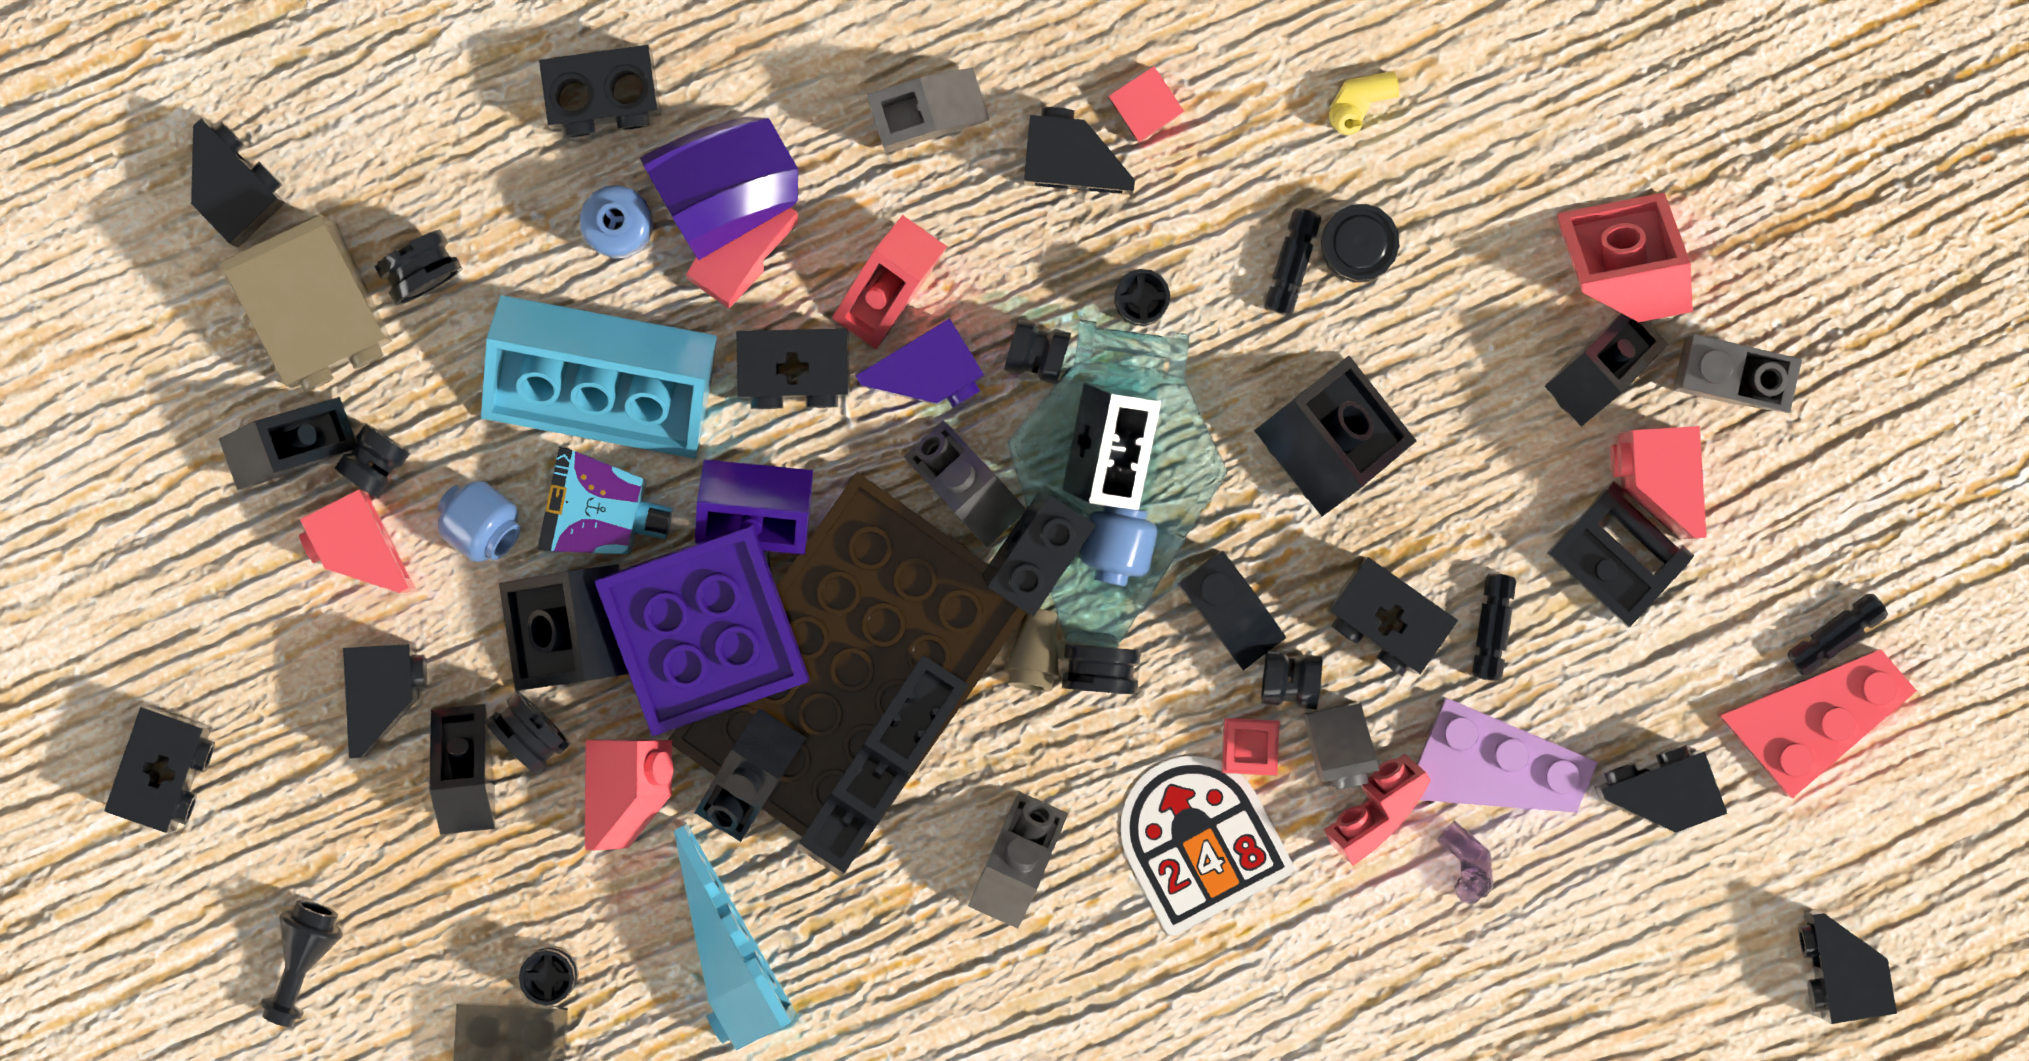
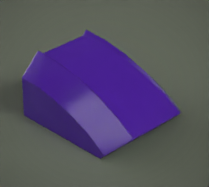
M749 116L708 126L671 141L640 157L644 168L698 260L791 208L798 201V167L769 118Z

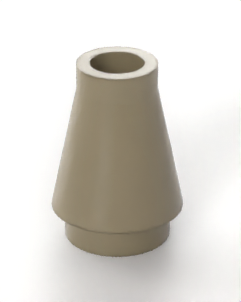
M1039 609L1034 617L1026 613L1005 667V671L1010 673L1008 685L1031 691H1052L1053 679L1059 678L1056 636L1057 613Z

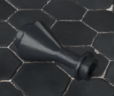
M297 900L293 910L283 911L279 915L285 968L274 998H263L260 1005L264 1008L262 1017L267 1021L284 1027H293L295 1020L303 1017L304 1012L295 1006L305 975L343 937L342 930L335 925L338 914L334 910L315 902Z

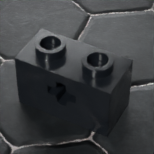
M847 328L736 331L738 398L750 399L751 409H783V398H805L806 408L839 407L838 397H850L849 331ZM795 354L798 355L801 364L809 365V373L799 375L798 384L791 385L786 375L779 374L778 366L787 365L789 356Z
M1084 382L1062 490L1088 503L1139 510L1161 402L1135 390Z
M1043 484L983 572L982 577L987 587L1034 617L1096 527V524L1087 512Z
M1363 557L1326 610L1336 617L1331 625L1333 629L1357 645L1363 637L1381 649L1376 659L1402 677L1408 669L1421 675L1458 622L1455 617L1369 557ZM1396 606L1400 610L1396 619L1403 626L1399 631L1388 629L1384 634H1381L1378 631L1381 621L1375 616V613L1379 608L1391 610Z
M151 705L140 707L104 812L164 833L176 831L179 823L186 825L192 815L197 799V794L190 792L197 771L202 773L206 771L214 752L215 742L208 740L212 727ZM168 757L167 768L175 771V776L158 784L160 774L152 770L153 764L165 761Z

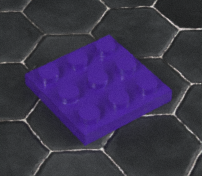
M753 524L599 577L594 581L652 737L807 683L810 679Z

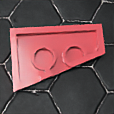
M1876 649L1789 687L1764 695L1762 698L1718 714V716L1784 793L1793 799L1917 690L1881 649Z

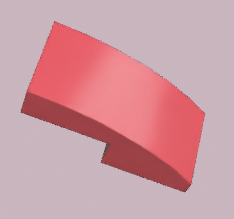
M789 208L704 258L698 260L696 257L686 273L687 280L727 308H730L764 272L763 260L798 224L797 211Z
M1405 753L1397 759H1390L1380 764L1379 771H1374L1368 777L1369 783L1361 785L1368 801L1362 805L1348 808L1339 815L1336 822L1324 829L1331 845L1352 866L1364 859L1379 847L1412 812L1431 781L1427 773Z

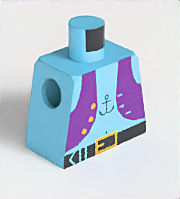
M559 447L537 549L553 552L631 555L636 533L666 540L673 507L643 501L647 479L577 451Z

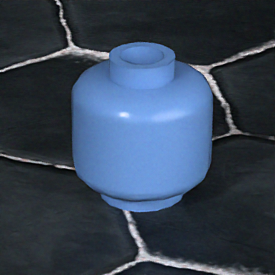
M621 185L605 186L593 192L584 202L579 216L580 230L586 242L599 254L613 259L628 258L640 252L649 242L653 231V215L647 202L633 189ZM619 210L624 216L615 217L611 211ZM606 216L611 220L608 228L604 224ZM624 222L619 229L615 230L617 223Z
M472 481L462 487L455 485L443 495L438 504L437 510L441 513L438 520V533L444 541L473 562H484L488 559L498 560L502 558L518 539L521 527L517 524L519 514L516 506L484 481Z
M1104 505L1103 511L1097 510L1089 514L1096 527L1081 547L1080 559L1086 566L1096 569L1095 580L1126 586L1128 576L1140 577L1148 573L1156 543L1157 528L1151 521L1146 520L1147 511Z

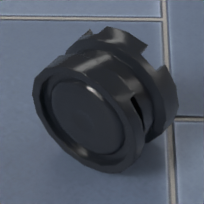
M1354 204L1338 211L1325 225L1320 239L1321 256L1327 268L1338 278L1352 283L1369 282L1383 275L1395 262L1400 247L1399 231L1392 218L1381 208L1369 204Z
M442 230L432 231L410 241L409 245L401 250H394L374 266L379 277L389 281L392 287L389 294L395 305L405 304L432 291L463 270L457 257L449 256L445 248L448 241Z
M1065 644L1064 658L1069 661V670L1063 674L1062 688L1137 695L1138 680L1133 678L1134 666L1140 664L1141 650Z
M515 691L506 700L508 707L502 713L495 712L485 721V724L494 736L525 767L539 776L548 766L546 760L554 753L561 754L570 745V742L532 701L521 692Z

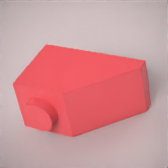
M902 215L874 249L832 319L877 349L925 283L948 246Z
M359 489L300 519L305 532L299 534V539L313 564L321 561L327 570L397 593H407L416 588L368 492Z
M626 738L586 740L585 850L629 848L671 797L674 770L672 740Z

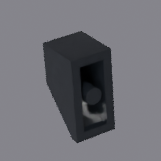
M1042 107L1041 116L1030 115L1024 186L1133 195L1135 179L1086 120L1074 119L1075 110L1059 107Z
M1621 313L1569 360L1544 387L1556 399L1559 406L1568 412L1582 427L1621 395L1667 347L1668 343L1648 321L1637 322Z
M340 397L253 421L219 438L237 490L281 478L353 451L357 445Z
M1223 550L1217 552L1177 583V586L1242 671L1264 656L1267 650L1273 649L1287 638L1257 594Z
M416 644L343 648L349 759L368 756L419 699V688L427 687L425 654L417 655Z
M485 704L431 710L429 791L440 835L495 829V782L489 728L485 724V721L488 719Z

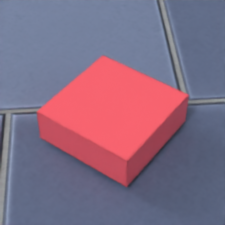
M1155 66L1108 96V99L1138 143L1185 112Z
M1224 718L1221 773L1277 776L1280 721Z

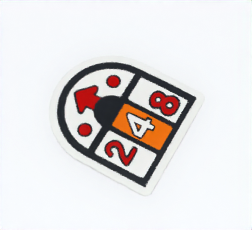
M1182 756L1164 761L1146 772L1136 782L1126 799L1120 824L1124 852L1168 935L1175 936L1285 879L1294 871V865L1254 789L1241 774L1221 773V761L1203 756Z

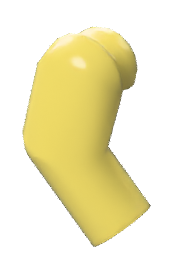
M1395 71L1346 80L1329 108L1330 124L1343 135H1352L1359 131L1363 125L1362 120L1372 102L1399 98V86Z

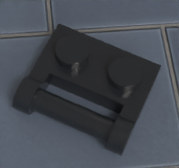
M1612 481L1550 548L1547 554L1620 622L1630 628L1690 563L1694 554L1683 544L1677 547L1623 497L1626 491L1615 481ZM1608 513L1662 562V565L1654 574L1598 524Z

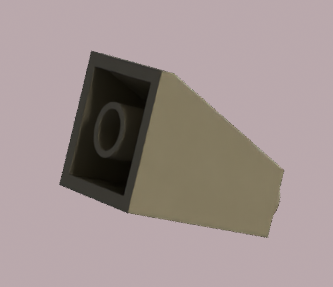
M321 214L219 262L278 374L287 387L295 388L301 385L304 392L314 390L334 379L331 370L348 362H351L354 369L367 365L384 355L380 347L393 342L337 223Z

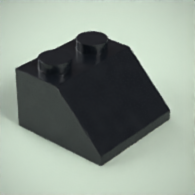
M1350 355L1254 430L1268 451L1277 459L1321 517L1361 489L1417 442Z
M619 564L571 570L499 583L515 691L629 674L594 582L599 577L619 571Z

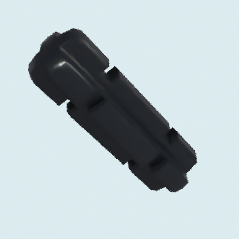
M1296 208L1292 212L1287 229L1291 233L1289 237L1286 236L1284 238L1272 278L1276 282L1274 287H1269L1265 301V308L1267 310L1284 316H1290L1294 312L1298 299V294L1295 291L1297 287H1301L1314 246L1310 242L1312 238H1316L1321 223V216L1319 214L1302 208Z
M1490 573L1485 580L1483 595L1488 597L1487 603H1482L1476 647H1480L1479 655L1474 656L1472 670L1473 676L1477 679L1500 681L1503 677L1505 659H1501L1502 650L1507 651L1513 607H1509V600L1514 599L1516 579L1511 575Z
M1866 594L1852 604L1854 608L1852 611L1844 610L1811 634L1812 640L1809 642L1803 640L1789 650L1787 655L1794 668L1802 675H1809L1823 665L1822 659L1825 657L1831 659L1863 636L1866 627L1874 628L1885 620L1888 612L1881 600L1875 594Z

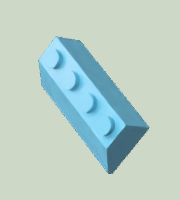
M500 295L486 339L481 419L696 459L712 380L717 335Z

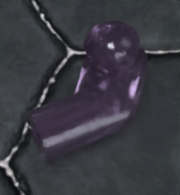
M1454 820L1442 832L1437 841L1460 860L1461 877L1454 886L1457 897L1464 903L1476 904L1481 898L1487 897L1490 894L1494 885L1491 853L1481 842Z

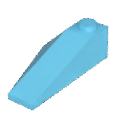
M688 823L674 830L708 1002L713 1009V1012L706 1016L720 1042L724 1044L730 1040L737 1051L790 1024L796 1011Z

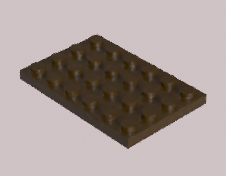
M856 472L806 543L805 555L798 554L776 586L808 672L809 681L678 727L668 740H672L673 747L716 776L731 749L759 708L806 737L787 771L762 808L765 812L803 837L922 655H925L969 684V686L890 804L891 806L1026 615V612L987 587L982 574L989 565L863 475Z

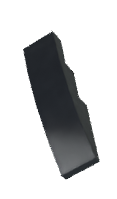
M922 655L796 848L842 878L969 684L925 655Z

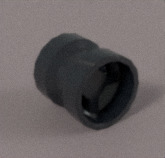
M1147 269L1131 271L1121 279L1116 288L1114 303L1117 313L1125 322L1133 326L1145 327L1152 325L1161 319L1167 310L1170 302V291L1167 282L1158 273Z
M1018 318L1004 370L1019 375L1025 371L1037 374L1041 381L1057 385L1071 333L1059 329H1054L1050 332L1043 331L1037 328L1035 322Z
M365 423L356 436L357 445L352 453L344 454L334 469L379 499L389 485L387 477L394 468L402 467L411 453L375 427ZM369 460L372 461L374 464L370 465L368 463Z
M1267 650L1263 671L1261 704L1279 705L1283 701L1295 702L1299 708L1317 710L1322 678V656L1305 654L1300 659L1289 658L1282 651Z
M554 946L541 948L529 956L521 966L519 974L520 988L526 998L535 1004L544 1006L557 1004L565 999L577 985L579 977L578 965L573 956L563 948Z

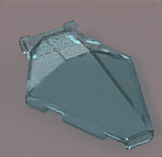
M1080 320L1074 363L1008 439L1009 450L1027 508L1044 484L1080 509L1091 514L1097 510L1103 511L1104 505L1088 503L1062 490L1084 382L1135 390L1161 402L1139 510L1148 512L1146 520L1151 521L1157 528V538L1150 569L1144 576H1128L1126 586L1098 581L1094 579L1096 569L1086 566L1081 561L1079 550L1050 592L1055 602L1066 641L1104 647H1119L1137 615L1144 609L1186 541V536L1203 508H1206L1227 474V467L1184 378L1190 334L1173 332L1172 337L1099 328L1096 327L1095 321ZM1093 349L1166 358L1169 359L1168 372L1154 368L1117 363L1091 362Z

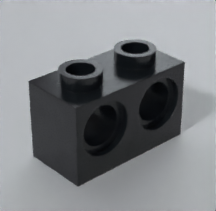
M649 45L539 60L547 123L553 131L562 130L563 138L593 135L596 133L595 125L613 122L617 123V130L645 128L650 126L649 117L661 116L653 51ZM625 76H636L643 82V92L640 98L629 104L618 102L614 97V87L618 80ZM573 83L585 85L589 94L585 106L577 111L564 110L560 105L562 90Z

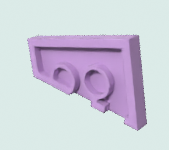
M1444 697L1416 764L1427 773L1431 780L1420 800L1577 813L1598 762Z

